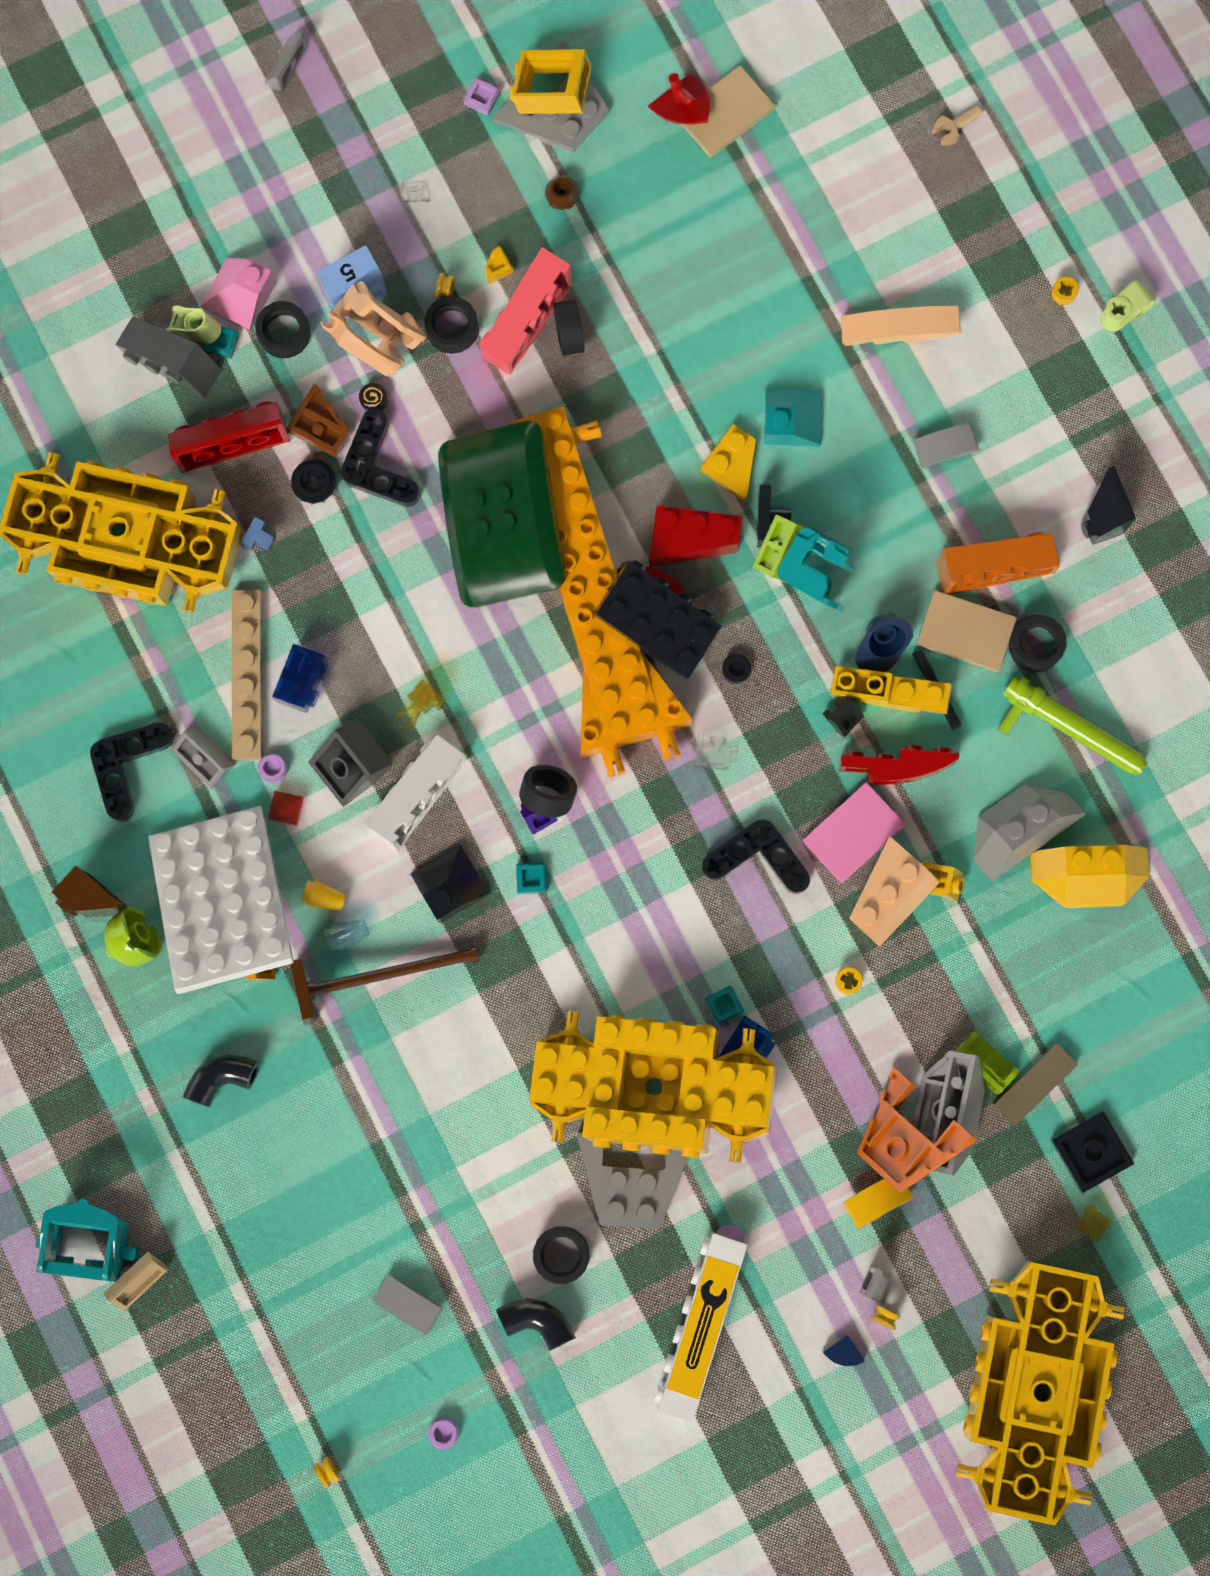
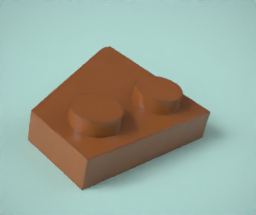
M313 384L286 427L288 433L337 458L350 437L349 429L337 416L335 409L328 403L316 384Z

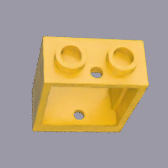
M521 50L519 62L515 64V82L510 87V99L514 102L518 113H582L592 69L586 50ZM534 73H569L566 91L530 93Z

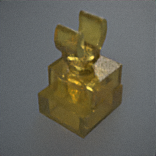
M423 679L407 695L414 704L407 709L398 711L396 718L400 720L404 715H410L411 721L406 725V728L410 730L416 725L417 718L421 712L426 715L433 707L439 711L446 702Z

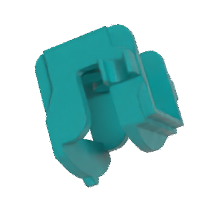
M803 528L796 535L777 571L778 577L821 603L842 612L844 606L828 596L832 588L831 579L826 574L808 565L807 562L814 552L835 565L854 573L855 567L850 562L853 557L851 556L853 550L816 529Z
M81 1199L78 1203L58 1205L44 1211L40 1236H37L35 1248L40 1249L36 1272L109 1282L117 1281L121 1276V1269L125 1259L138 1260L140 1248L128 1246L129 1224L104 1209L90 1205L87 1199ZM63 1226L109 1231L105 1262L97 1259H86L85 1264L75 1263L74 1257L59 1255Z

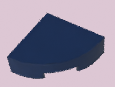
M848 1335L822 1351L828 1359L842 1366H855L865 1361Z

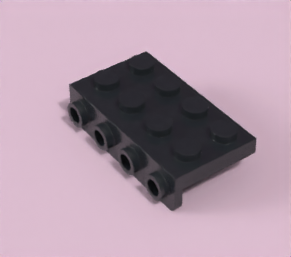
M636 560L622 562L620 566L621 571L593 615L682 678L689 679L722 626L715 622L716 617L705 609L700 611L694 607L691 598L683 593H678L677 595L670 590L671 585L658 576L653 578L646 573L648 569L642 563Z

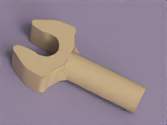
M975 105L954 120L942 115L937 119L932 134H936L942 129L948 130L949 134H946L941 139L940 145H952L958 141V130L982 115V110L978 105Z

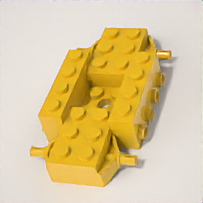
M48 452L45 468L41 467L39 470L14 473L0 522V536L20 556L15 573L27 576L29 565L33 558L51 554L46 571L57 583L74 585L90 591L105 592L121 598L127 597L144 603L167 607L175 581L186 593L182 610L185 612L189 611L190 613H194L196 601L200 595L228 589L242 534L237 522L222 511L226 492L214 489L211 504H207L206 507L194 508L196 498L184 481L178 479H170L169 482L159 480L158 476L143 472L142 475L132 474L129 469L120 466L109 469L93 460H87L86 463L76 462L69 485L57 475L56 469L60 455L53 454L52 452ZM117 523L126 525V530L121 536H113L111 533L112 527Z
M567 1011L566 1028H564V1031L557 1032L536 1042L529 1101L531 1106L552 1120L551 1142L563 1143L565 1125L568 1126L569 1122L584 1118L582 1137L593 1141V1147L610 1148L611 1143L622 1144V1150L640 1152V1147L652 1148V1153L670 1155V1150L682 1151V1157L699 1159L700 1153L708 1154L710 1128H713L730 1140L729 1162L735 1163L736 1155V1163H742L743 1145L746 1142L770 1134L777 1067L756 1052L754 1048L756 1030L750 1029L749 1034L748 1029H743L742 1046L740 1049L719 1057L721 1034L712 1025L696 1024V1026H688L678 1021L659 1023L648 1018L630 1020L619 1015L597 1016L594 1043L579 1034L580 1031L577 1030L580 1012ZM652 1079H659L663 1085L662 1091L657 1095H650L647 1092V1084Z
M1027 1261L1012 1281L1005 1282L993 1278L990 1280V1284L1001 1286V1288L989 1286L990 1292L1006 1294L1009 1297L1016 1321L986 1315L985 1322L982 1324L980 1351L977 1353L975 1360L976 1373L974 1383H972L970 1388V1406L968 1414L965 1416L963 1432L964 1437L970 1442L992 1446L993 1448L976 1467L957 1463L956 1468L958 1470L955 1471V1476L972 1479L977 1484L983 1507L987 1511L1055 1526L1069 1504L1077 1502L1090 1506L1092 1503L1090 1500L1093 1496L1092 1492L1081 1491L1072 1487L1066 1463L1094 1468V1462H1098L1100 1459L1102 1445L1098 1443L1100 1430L1104 1431L1107 1422V1412L1103 1410L1105 1399L1109 1400L1112 1393V1381H1109L1111 1368L1114 1369L1116 1366L1118 1352L1114 1350V1343L1092 1338L1089 1335L1102 1317L1108 1316L1122 1320L1124 1315L1112 1312V1310L1124 1313L1125 1308L1123 1306L1107 1304L1108 1302L1104 1301L1098 1276ZM1040 1383L1047 1384L1050 1389V1395L1044 1401H1039L1034 1396V1389Z

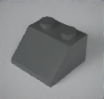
M358 719L336 729L308 762L343 807L380 780L393 765Z

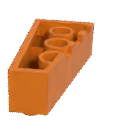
M1034 532L1021 538L1010 537L1000 541L943 548L936 566L942 592L951 595L1055 574L1060 567L1052 533Z

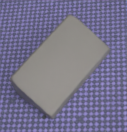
M298 31L288 38L265 80L266 85L281 92L284 90L307 48L303 32Z
M197 726L185 729L171 749L211 789L236 764Z

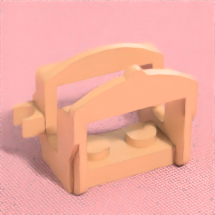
M359 281L356 285L352 284L334 309L328 311L330 315L328 323L320 321L322 327L335 338L340 347L387 377L390 373L396 375V371L400 366L405 364L402 357L394 352L397 344L402 341L403 345L413 349L426 338L423 330L418 326L410 313L406 312L401 316L374 298L367 285L362 281ZM348 316L383 339L377 348L353 333L345 317Z

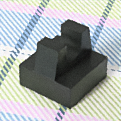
M837 697L834 700L837 708L833 712L826 709L822 714L836 732L845 738L864 716L853 700L848 697L845 699Z

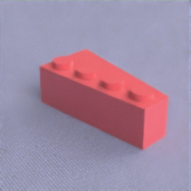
M543 247L540 249L505 309L498 315L494 327L482 338L480 349L483 359L508 375L512 374L554 313L553 303L561 302L572 287L570 264Z

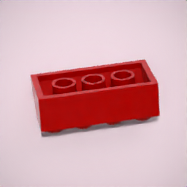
M271 401L261 402L256 405V408L246 411L244 409L234 410L229 413V416L219 419L216 417L207 418L201 422L202 424L192 427L189 425L180 426L174 432L168 433L169 452L181 473L290 442L278 402L272 403Z

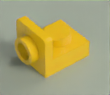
M922 862L921 864L940 882L930 895L947 897L952 901H958L959 894H962L965 887L963 873L955 867Z

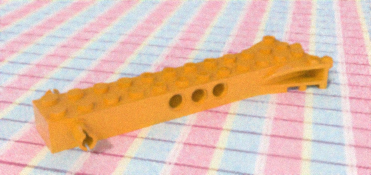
M563 406L511 421L509 425L532 420L539 423L544 432L566 571V579L559 588L583 666L581 759L602 754L608 778L616 776L613 764H615L619 776L624 774L626 770L624 769L618 748L653 737L658 738L664 761L671 760L669 748H671L674 759L678 758L682 754L679 750L674 731L691 726L692 718L651 663L642 654L639 647L593 615L617 577L576 448L579 443L602 438L598 421L594 420L593 422L572 427L568 423Z

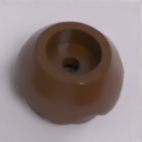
M557 176L551 179L545 188V197L549 205L554 209H570L580 196L577 183L567 176Z

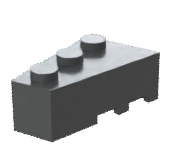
M132 316L115 344L123 352L122 357L134 365L140 363L152 373L160 374L203 398L206 397L221 372V369L197 343Z

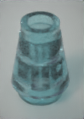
M361 919L359 921L330 924V928L324 929V934L330 951L338 950L340 952L364 937L369 936V931L365 920Z

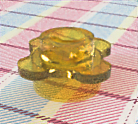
M1093 1205L1087 1206L1083 1217L1075 1221L1076 1229L1085 1232L1092 1242H1098L1101 1239V1235L1111 1226V1219L1099 1213L1097 1207ZM1091 1221L1096 1222L1094 1227L1091 1226Z

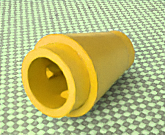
M316 879L315 882L307 880L301 902L308 904L307 907L337 909L341 911L346 894Z

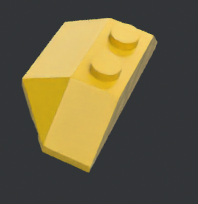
M1131 845L1068 846L1038 850L1030 855L1031 882L1039 886L1064 908L1124 906L1149 878L1148 851L1146 847Z

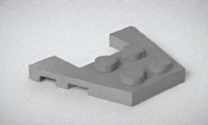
M562 41L554 50L570 48L565 41ZM560 73L566 79L554 92L566 91L569 73ZM589 79L582 113L533 114L529 116L528 114H519L515 104L508 100L493 116V122L502 127L503 125L511 127L520 134H529L540 138L541 142L574 153L609 114V109Z
M578 1133L577 1138L599 1224L605 1226L660 1229L688 1158L681 1156L682 1151L670 1150V1155L665 1156L664 1170L603 1166L604 1148L593 1147V1141L587 1140L582 1137V1133Z

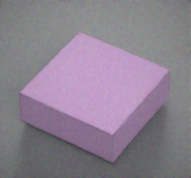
M476 77L463 100L464 105L489 116L501 94V90Z

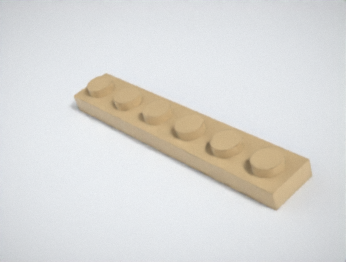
M260 589L232 590V760H261L263 757L262 592Z

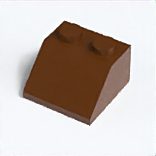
M76 865L52 891L58 898L55 903L66 913H71L75 917L78 914L86 918L114 916L128 907L89 872Z

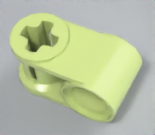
M1136 279L1108 301L1100 317L1101 324L1108 331H1119L1136 317H1140L1155 304L1156 299Z
M178 305L172 307L173 317L169 328L165 329L192 342L207 344L214 342L221 333L220 323L202 309L186 308Z

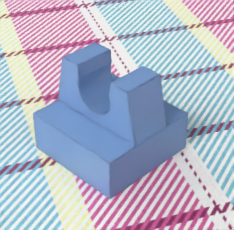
M254 517L241 541V547L250 552L255 545L267 551L269 550L274 537L263 531L265 527L264 521Z

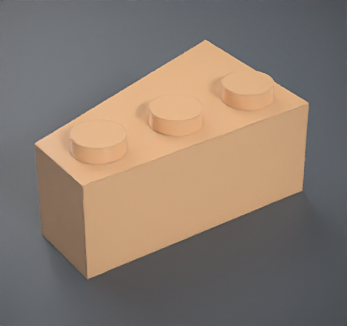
M889 836L849 919L880 947L940 882L926 867Z

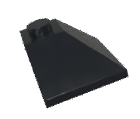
M1115 466L1109 467L1098 483L1082 518V532L1085 538L1090 539L1092 545L1125 534L1136 519Z
M460 844L410 873L440 924L490 894Z

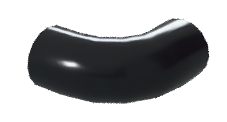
M232 1054L211 1058L197 1068L188 1082L182 1097L210 1107L215 1093L225 1084H234L247 1090L250 1089L257 1077L260 1063L245 1056Z
M524 1298L509 1302L496 1309L508 1337L525 1329H533L540 1333L549 1351L576 1338L569 1322L561 1311L544 1300Z

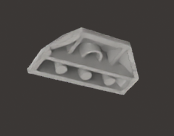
M1024 784L978 817L974 862L993 882L1085 816V812L1067 792Z
M949 1050L941 1060L922 1075L912 1124L933 1143H936L953 1120L960 1123L976 1137L985 1094L979 1056ZM974 1143L934 1171L955 1175L973 1150Z

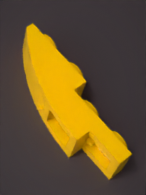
M835 666L830 694L844 699L848 697L856 702L915 713L926 711L948 714L952 685L950 683L897 677L887 672Z

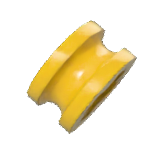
M445 273L439 274L435 297L440 298L441 296L448 297L453 295L455 286L454 275L446 277Z
M1060 277L1056 280L1051 291L1053 300L1060 305L1071 304L1079 292L1078 283L1071 277ZM1061 286H1065V289L1067 287L1071 289L1069 296H1065L1066 293L1063 295L1059 293Z
M843 968L835 978L836 988L843 994H854L862 986V975L855 968ZM847 973L853 974V980L857 981L856 986L851 985V989H846L844 987L845 982L841 981L842 975L846 977Z
M876 1304V1314L871 1315L870 1318L895 1330V1321L897 1319L900 1320L901 1316Z
M327 1456L323 1459L324 1462L322 1464L317 1462L313 1465L318 1478L325 1488H329L332 1481L338 1482L341 1480L337 1468Z

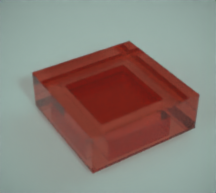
M274 791L268 819L297 826L304 798Z

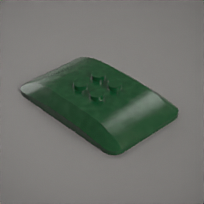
M526 420L444 442L438 451L441 491L453 568L462 603L468 607L477 608L560 588L566 579V571L544 432L539 423Z

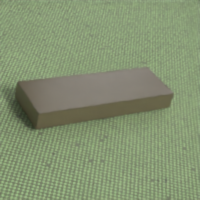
M1055 1043L993 1106L1015 1127L1078 1064L1058 1043Z

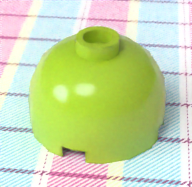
M128 906L115 914L108 921L104 930L105 951L107 955L120 964L129 967H139L150 962L162 950L161 939L154 925L150 926L149 929L144 921L147 916L136 907Z

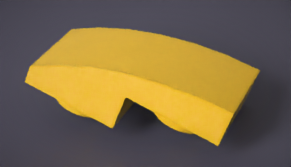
M882 1179L843 1202V1205L857 1229H860L879 1219L887 1212L910 1201L913 1195L908 1188L900 1192L885 1179Z

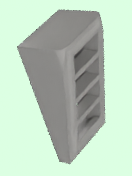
M871 1266L860 1289V1294L878 1303L882 1302L892 1276Z

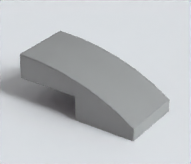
M970 423L943 429L913 439L922 468L949 458L955 460L979 451Z
M389 1274L372 1300L425 1335L429 1333L443 1308L427 1297L414 1291Z

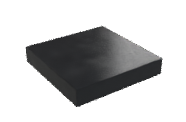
M1104 1111L1051 1140L1081 1193H1085L1134 1165Z

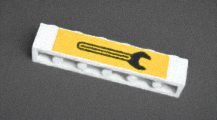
M712 1232L711 1238H704L700 1254L705 1256L702 1267H695L691 1284L696 1286L693 1295L686 1296L681 1312L687 1315L683 1326L677 1325L672 1341L677 1343L674 1355L668 1354L663 1372L668 1373L665 1385L659 1383L654 1401L659 1403L658 1411L693 1422L748 1246L747 1243Z

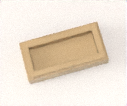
M147 1252L103 1294L109 1302L125 1311L165 1274L168 1268L164 1262L150 1252Z

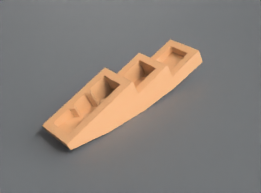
M959 306L896 308L841 316L842 343L845 346L874 342L875 345L902 340L908 344L961 334Z

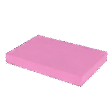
M866 782L804 838L802 843L843 884L886 844L889 836L893 838L906 824Z

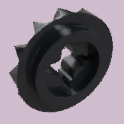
M316 459L307 460L299 464L291 477V487L294 494L302 502L304 501L312 505L319 502L324 503L327 498L333 495L337 485L336 476L331 466L324 461ZM309 473H311V475L314 476L316 480L320 478L322 479L318 482L319 491L314 489L313 486L307 487V485L310 483V477L308 475Z

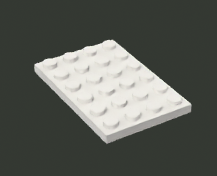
M261 806L148 836L174 990L177 994L294 963L267 826Z

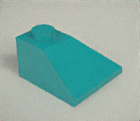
M765 389L764 445L820 447L822 391Z

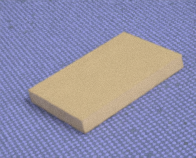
M739 65L707 90L711 106L708 123L681 125L711 159L775 110V104Z
M934 590L916 646L998 673L1017 617Z

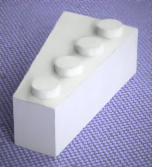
M436 735L433 740L429 738L420 750L421 755L415 762L412 761L406 767L402 778L388 791L384 800L364 823L372 834L397 852L400 851L467 761L464 753L439 735Z

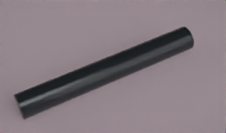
M923 649L912 653L925 680L940 682ZM949 702L948 714H944L951 729L954 730L962 726V723L951 702Z

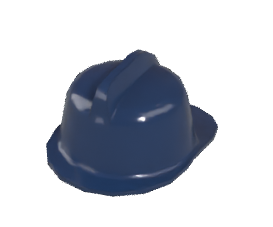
M892 612L874 617L868 623L866 635L855 654V662L858 668L879 672L890 670L913 638V629L910 623L904 619L897 618Z

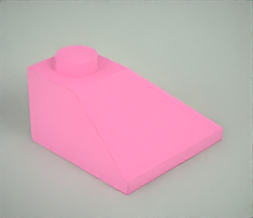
M226 258L200 306L251 331L258 314L262 311L277 283L272 271L248 259Z

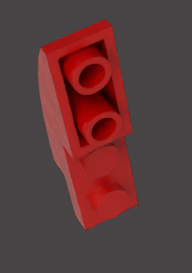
M906 745L905 749L901 748L897 759H893V755L876 754L874 758L864 757L863 752L848 751L846 755H841L838 771L867 774L868 785H897L918 781L944 771L959 760V753H952V749L947 747H936L934 751L923 750V746Z

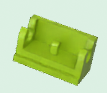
M775 515L752 568L772 578L781 580L778 577V568L798 532L806 527Z
M973 1030L955 1050V1052L979 1056L984 1084L996 1095L1001 1094L1019 1073V1070L982 1038L976 1030Z

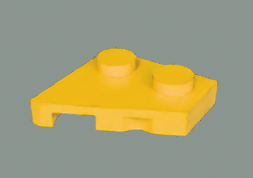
M732 424L703 463L700 472L745 502L748 494L756 439Z

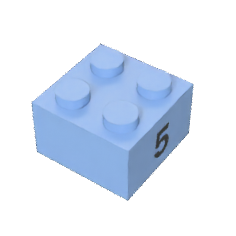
M366 245L316 271L322 291L332 310L352 284L356 285L359 281L364 282L373 297L380 302L388 295L382 273Z

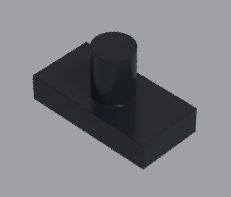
M760 484L758 491V548H761L775 515L789 520L792 518L791 508H771V485Z

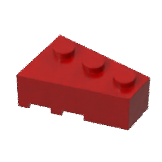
M657 505L649 567L658 568L660 565L679 564L698 558L706 559L737 553L742 516Z

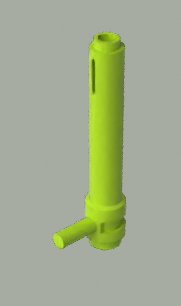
M1014 675L1002 694L1008 698L1007 701L1013 704V706L998 727L999 731L1008 735L1023 711L1029 715L1034 714L1130 775L1133 773L1137 776L1140 775L1148 762L1143 759L1144 755L1046 695L1044 689L1039 686L1033 687L1029 684L1030 681L1024 677L1020 679Z

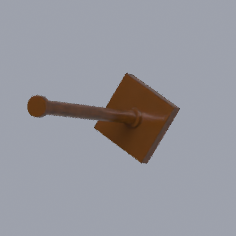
M471 945L467 950L314 984L313 981L306 982L302 959L294 960V963L290 965L303 1025L315 1023L311 1000L316 999V995L467 961L476 963L479 962L476 946Z

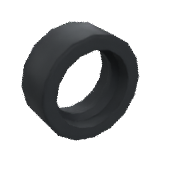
M455 296L442 297L433 302L426 311L424 324L427 338L432 346L439 351L449 354L461 353L470 348L476 340L479 330L476 312L471 304L463 298ZM453 310L463 313L468 320V328L463 336L448 340L438 335L435 329V322L439 315Z
M572 299L553 303L561 354L566 356L584 353L583 331L576 300Z
M287 301L273 302L264 307L257 316L255 323L256 336L263 349L271 356L282 359L291 358L301 353L308 345L311 336L310 324L303 310L294 303ZM278 316H292L299 324L298 336L287 344L279 345L273 343L267 336L266 329L268 324Z
M1032 615L1023 619L1015 627L1009 640V652L1014 662L1022 669L1030 672H1043L1051 669L1063 657L1067 647L1066 634L1062 626L1055 619L1045 615ZM1033 627L1047 630L1054 639L1052 654L1043 660L1029 658L1021 648L1023 634Z
M536 765L525 772L519 797L522 804L537 815L560 817L566 815L571 810L577 793V784L568 772L559 767ZM536 786L552 788L561 796L545 794L539 791Z
M567 1226L554 1227L545 1231L537 1239L533 1249V1263L537 1272L546 1281L554 1284H569L577 1280L586 1271L590 1260L589 1247L585 1238L577 1230ZM557 1237H565L572 1240L579 1250L577 1265L567 1273H556L550 1270L544 1261L546 1245Z

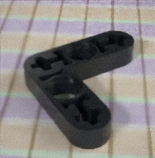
M376 408L369 409L361 419L341 469L342 478L346 485L401 506H414L420 499V490L417 483L412 479L373 465L388 430L389 423L386 414L382 410ZM376 417H379L382 425L375 426L373 430L374 437L369 435L372 428L369 420L374 421ZM367 441L373 445V449L369 454L362 455L358 453L357 447L361 442ZM355 457L361 461L358 467L361 476H355L352 480L348 471L355 470L357 466L356 460L353 459ZM383 476L389 480L388 486L385 489L377 490L373 487V481L377 477ZM394 481H397V488L401 490H407L408 487H411L414 495H408L404 499L402 492L394 489Z
M160 722L99 740L92 745L90 757L105 810L108 816L115 821H127L134 813V803L122 763L169 748L173 744L174 734L166 724ZM157 730L167 733L163 737L162 743H159L157 740L147 741L150 747L146 748V741L142 734H145L149 739L157 736ZM129 738H138L140 742L138 750L133 753L127 752L125 750V742ZM105 747L108 751H111L107 755L108 762L112 766L116 764V767L106 768L104 759L98 757V754L102 753L101 748ZM111 773H116L120 777L118 786L111 789L107 788L105 778ZM118 794L120 802L127 805L123 809L122 815L113 811L117 807V802L113 796L109 798L108 795Z
M765 819L757 820L708 854L702 863V872L705 877L710 880H720L757 853H760L788 892L800 894L808 888L810 883V876L805 867L775 826ZM760 826L762 829L767 827L769 829L768 839L764 840L762 837L754 842L757 848L753 850L750 841L744 835L748 834L751 839L757 834V827ZM741 842L746 846L747 853L744 857L736 858L731 854L730 847L733 843ZM776 849H782L787 853L788 859L782 865L775 864L771 859V853ZM724 850L727 858L734 864L729 866L726 861L720 866L721 873L717 874L715 871L710 873L707 870L710 867L709 861L713 860L716 863L723 859L724 856L720 852ZM791 862H794L796 865L791 869L796 876L802 875L804 877L801 882L803 886L800 888L798 885L791 886L789 884L792 877L788 871L785 875H782L780 872L786 869Z

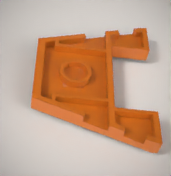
M893 1067L888 1076L891 1079L886 1092L882 1091L879 1098L881 1103L875 1118H871L857 1154L896 1190L903 1192L975 1143L977 1138L960 1123L953 1120L936 1143H933L898 1111V1108L914 1090L916 1085L902 1072Z

